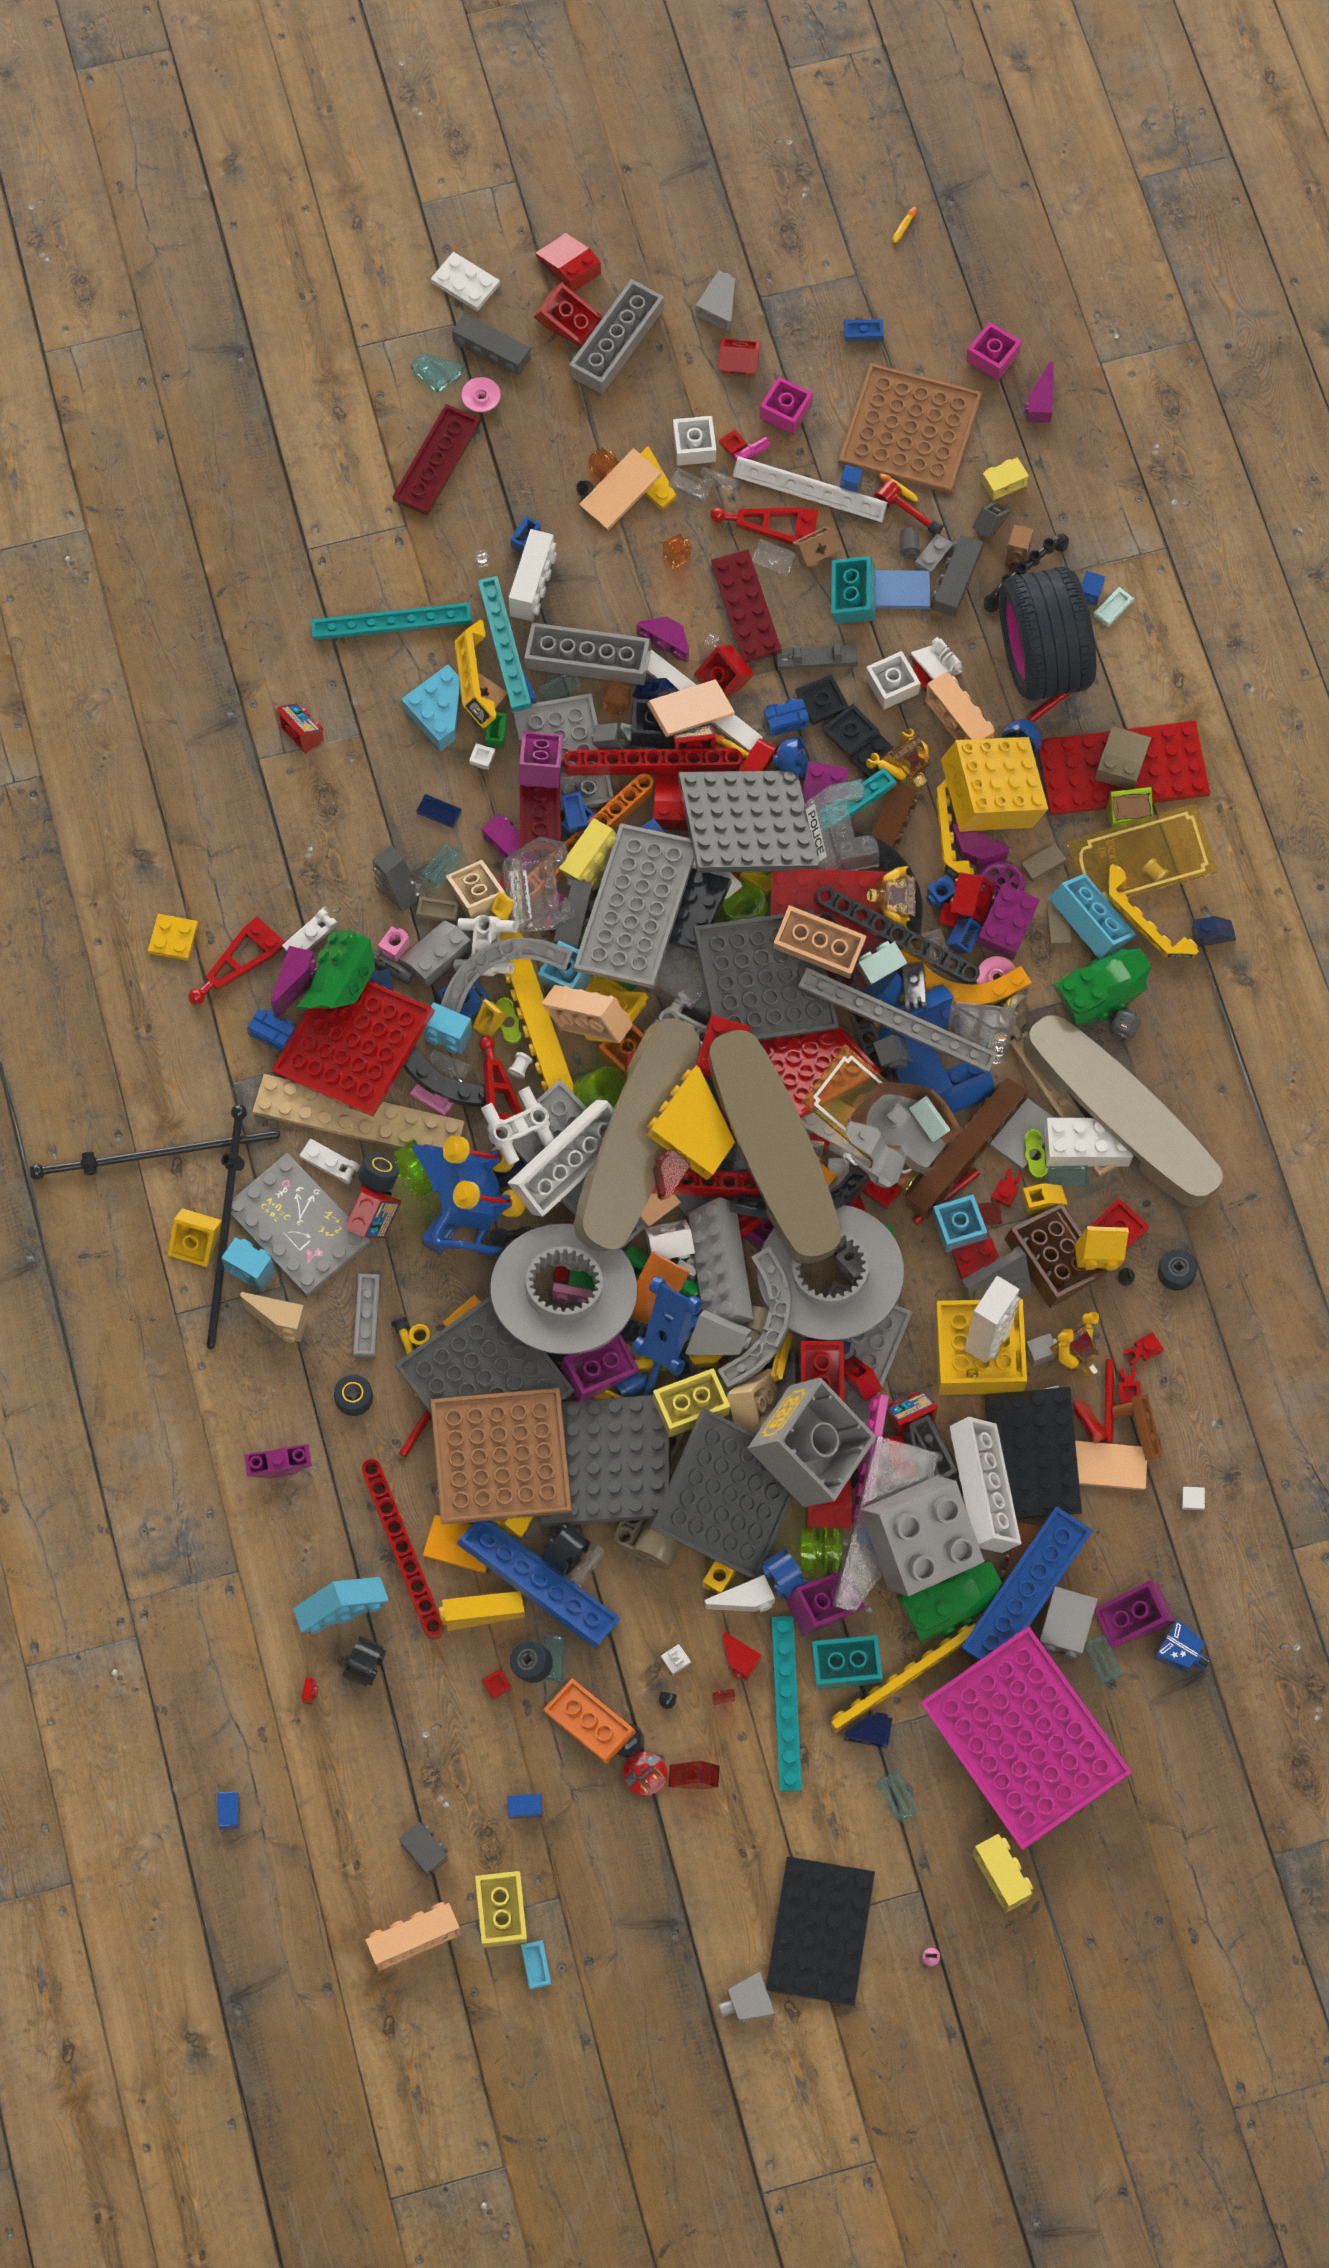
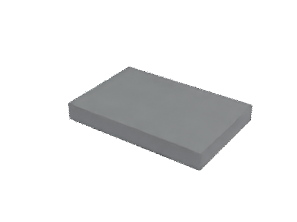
M1027 1098L989 1146L1023 1171L1028 1165L1025 1159V1134L1030 1129L1039 1130L1041 1135H1043L1041 1139L1043 1147L1045 1143V1122L1047 1118L1054 1117ZM1038 1150L1030 1151L1029 1156L1031 1159L1038 1153Z

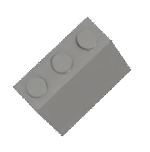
M443 921L399 958V962L408 971L414 973V977L427 988L453 966L455 959H461L472 950L471 939L456 925Z

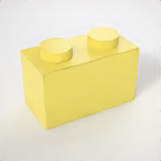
M1017 457L1013 460L1008 459L997 467L986 469L983 472L981 483L991 500L994 501L1027 486L1029 476Z

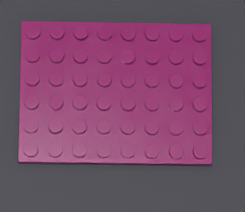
M1029 1626L920 1702L1022 1850L1032 1845L1132 1774L1130 1768Z

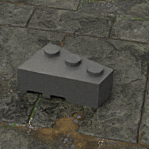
M392 845L372 859V870L376 881L375 887L380 894H385L402 913L419 900L420 894L414 890L416 884L414 881L410 882L408 878L411 873L407 863Z
M568 878V892L563 900L564 907L559 917L554 944L557 945L558 941L580 949L584 931L589 921V913L592 911L595 900H593V884Z
M1017 1246L1011 1253L997 1258L996 1262L986 1268L982 1267L962 1279L964 1299L981 1300L996 1276L1019 1288L1018 1296L1032 1293L1026 1253Z
M927 1415L909 1424L918 1484L935 1476L951 1480L959 1477V1473L930 1416Z

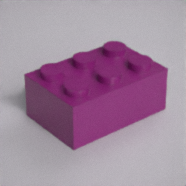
M1002 883L976 944L1014 960L1040 899Z

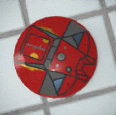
M637 1753L630 1757L624 1766V1782L637 1795L642 1797L653 1795L660 1791L666 1783V1765L654 1753Z

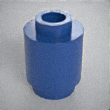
M638 1372L615 1386L621 1397H633L645 1390L648 1379L643 1372Z

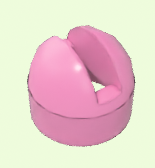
M927 1948L922 1954L923 1963L929 1967L936 1966L940 1961L938 1950ZM926 1954L937 1955V1958H926Z

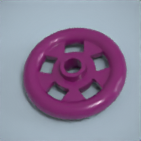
M990 862L978 873L979 876H983L995 884L991 901L992 905L996 899V892L998 893L1001 885L997 882L999 880L1004 881V884L1009 886L1011 884L1017 885L1016 889L1024 892V876L1020 869L1010 862ZM996 869L998 874L991 877L989 872ZM1007 870L1013 874L1011 878L1004 874Z

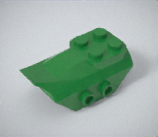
M352 930L332 932L328 937L325 947L318 954V964L320 966L317 969L313 982L296 1008L332 1009L356 1003L375 970L371 940Z
M1122 948L1100 960H1092L1088 963L1087 967L1073 970L1069 975L1052 984L1076 1025L1093 1024L1097 1021H1105L1114 1012L1124 1011L1128 1007L1127 1005L1148 989L1146 982L1152 967L1140 948L1131 950Z
M989 1560L910 1596L899 1593L896 1597L919 1641L941 1635L949 1636L956 1631L955 1628L961 1625L969 1626L974 1623L975 1618L987 1610L1002 1582Z

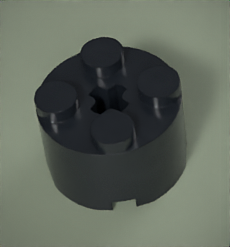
M564 1524L561 1527L556 1539L552 1537L546 1543L545 1548L547 1550L541 1557L563 1576L570 1574L582 1560L583 1552L586 1554L591 1546L589 1540L568 1524Z
M359 1636V1643L356 1642L347 1662L346 1670L348 1672L344 1671L342 1677L365 1687L367 1685L372 1686L378 1672L375 1670L376 1664L381 1666L386 1650L383 1649L384 1646Z

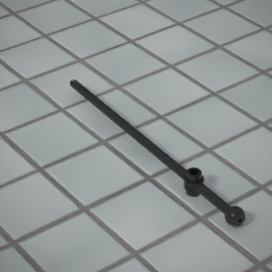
M235 1105L231 1109L234 1124L230 1154H224L221 1159V1163L228 1169L207 1337L208 1349H213L216 1342L225 1268L222 1256L227 1250L236 1171H241L245 1166V1161L238 1155L242 1120L247 1116V1109L243 1105Z
M269 1131L240 1136V1144L277 1139L280 1137V1132ZM232 1137L95 1158L94 1152L82 1153V1160L44 1167L41 1164H34L30 1167V1174L34 1180L42 1179L46 1174L79 1169L84 1170V1175L97 1174L96 1168L98 1166L231 1146Z

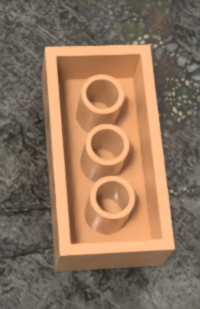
M945 672L927 683L925 702L955 740L993 739L995 732L993 725L984 719L980 708L972 704L969 694L961 690L954 676L951 677L948 672Z
M789 905L773 943V949L850 979L865 943L866 935Z
M554 985L541 1003L562 1031L620 1043L633 1025L628 1018V1014L622 1010L619 1001L613 996H604L596 992L590 993L582 989L576 990L568 986Z
M438 1903L432 1906V1910L425 1914L423 1911L415 1913L409 1921L404 1923L402 1920L391 1924L390 1929L384 1932L377 1930L370 1933V1938L365 1940L378 1971L462 1935L450 1904Z

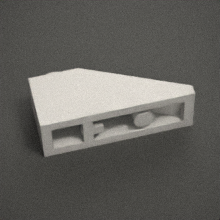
M765 1575L704 1600V1606L706 1609L748 1612L760 1610V1612H764L772 1608L775 1597Z

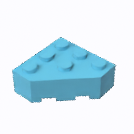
M447 665L401 699L402 710L439 751H442L456 740L461 697L459 676Z
M381 1577L333 1581L294 1607L293 1611L301 1633L311 1632V1634H316L323 1631L326 1627L337 1623L349 1622L354 1617L368 1612L379 1611L382 1609V1605L388 1602L389 1599Z

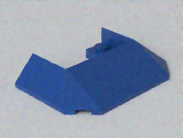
M944 985L926 991V1008L922 1007L921 1002H919V1009L916 1010L914 1005L911 1004V1011H906L905 1001L894 1005V1007L943 1029L961 1021L952 1002L954 996ZM880 1026L878 1032L879 1039L881 1040L891 1035L905 1038L913 1059L912 1062L907 1063L908 1067L901 1070L893 1069L900 1083L914 1084L933 1089L946 1102L953 1114L984 1101L986 1097L993 1095L995 1086L991 1071L986 1073L966 1063L945 1071L935 1049L884 1026Z

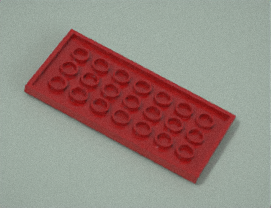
M1196 720L1124 729L1151 737L1135 789L1151 787L1152 803L1210 796ZM1111 731L1042 739L1038 754L1050 816L1107 809L1111 792L1127 790L1095 780Z

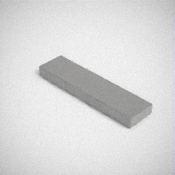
M358 1274L354 1357H375L380 1274Z

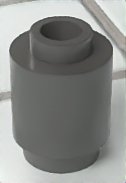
M912 527L902 529L899 535L900 554L908 559L915 558L920 553L919 534Z

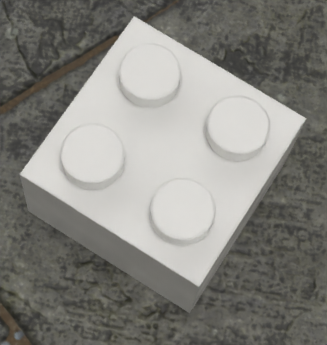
M712 416L673 419V437L677 466L716 462V443Z
M902 651L866 667L865 678L883 710L919 694L920 681Z
M685 1219L644 1228L649 1254L654 1251L670 1260V1258L675 1257L685 1259L690 1257V1254L695 1253L691 1229Z

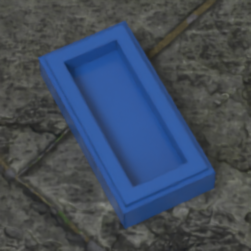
M581 792L561 796L570 834L586 830L589 823Z

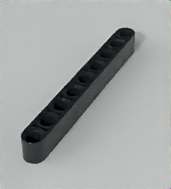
M827 886L821 887L814 892L813 900L818 906L885 942L889 941L890 944L895 942L900 950L963 983H971L979 978L980 970L975 964ZM821 891H825L828 894L827 902L820 899ZM839 901L846 903L847 908L844 912L838 908ZM858 910L862 911L865 915L863 921H859L856 918ZM876 920L881 921L883 924L881 931L876 930L874 927ZM894 930H898L901 934L899 941L892 937ZM912 939L919 943L917 950H913L910 946ZM930 949H934L937 953L935 960L931 959L928 955ZM949 958L955 962L953 969L947 967L946 962ZM966 968L971 969L973 972L971 979H968L964 974Z
M824 912L820 914V918L829 919L837 924L836 918L832 913ZM853 970L851 975L853 983L847 986L862 992L855 970ZM834 973L836 981L842 983L841 979L844 976ZM848 1011L861 1050L870 1059L871 1054L877 1053L874 1042L880 1040L874 1022L867 1019L866 1023L859 1024L856 1021L858 1015ZM871 1034L874 1037V1041L866 1043L863 1040V1036ZM880 1061L874 1063L881 1073L887 1074L888 1080L885 1082H891V1069L881 1066ZM873 1080V1083L877 1085L878 1082L876 1080Z

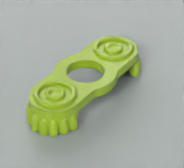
M508 997L500 998L496 1005L515 1021L512 1027H505L503 1023L501 1024L500 1029L503 1032V1038L508 1044H516L520 1041L522 1033L519 1031V1019L515 1015L514 1002Z
M1030 1129L1024 1137L1025 1159L1028 1162L1030 1175L1039 1179L1044 1177L1048 1171L1044 1160L1046 1154L1041 1142L1043 1135H1041L1039 1130ZM1038 1150L1041 1158L1037 1161L1032 1160L1029 1156L1030 1151Z

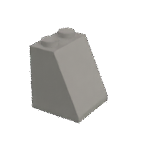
M1059 1587L1054 1588L1039 1640L1047 1652L1055 1653L1057 1651L1063 1653V1656L1069 1659L1081 1657L1097 1598Z

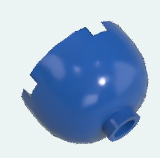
M1018 719L1009 723L1002 733V738L1029 737L1035 757L1042 743V735L1039 728L1034 723L1024 719Z
M801 737L785 740L778 747L777 755H774L775 766L779 767L780 771H791L798 775L799 778L806 777L808 769V757L803 752V748L806 747Z

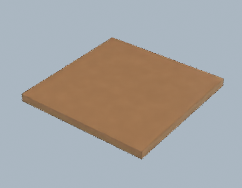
M870 363L838 464L848 465L877 475L879 473L887 474L892 479L951 494L982 392Z
M560 1388L431 1399L441 1525L572 1513Z

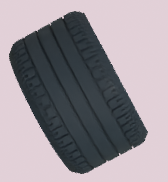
M1056 567L1007 578L999 590V613L1008 664L1020 695L1028 700L1035 701L1088 689L1096 678V647L1088 604L1076 573L1067 567Z

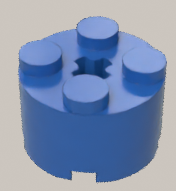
M785 1548L763 1562L764 1565L761 1566L769 1581L774 1580V1589L781 1599L784 1597L788 1598L795 1588L808 1584L806 1578L802 1577L800 1568Z

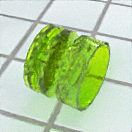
M749 882L741 883L742 887L729 898L724 899L723 908L729 921L770 916V907L765 895L756 884Z
M612 1066L601 1067L578 1078L573 1086V1093L587 1108L596 1100L608 1101L613 1109H615L623 1090L624 1075Z
M801 1527V1572L815 1573L817 1563H821L823 1573H827L828 1563H832V1573H838L842 1557V1540L839 1535V1528L833 1527L832 1537H828V1528L824 1527L822 1537H817L816 1527Z

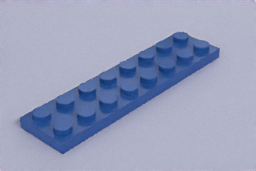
M1056 1506L961 1649L980 1661L1030 1626L1093 1530Z
M491 1520L475 1522L457 1542V1545L595 1649L621 1619Z

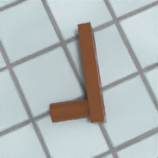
M1148 1394L1131 1397L1132 1402L1113 1406L1112 1413L1116 1419L1135 1415L1145 1460L1162 1457Z

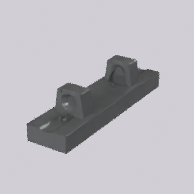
M833 644V646L818 647L795 646L793 648H782V653L776 654L778 670L857 666L858 663L856 644Z

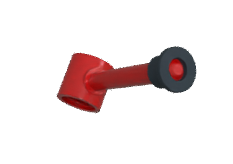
M887 480L874 494L876 499L888 502L886 508L894 503L926 526L928 531L933 534V537L942 531L943 524H938L936 521L932 522L899 497L902 494V490L896 482Z

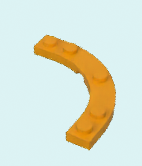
M900 950L907 962L905 965L923 962ZM923 963L926 991L944 985L954 996L953 1004L958 1006L975 1007V1005L994 1004L1032 985L1022 966L996 980L969 985L948 981L935 974Z

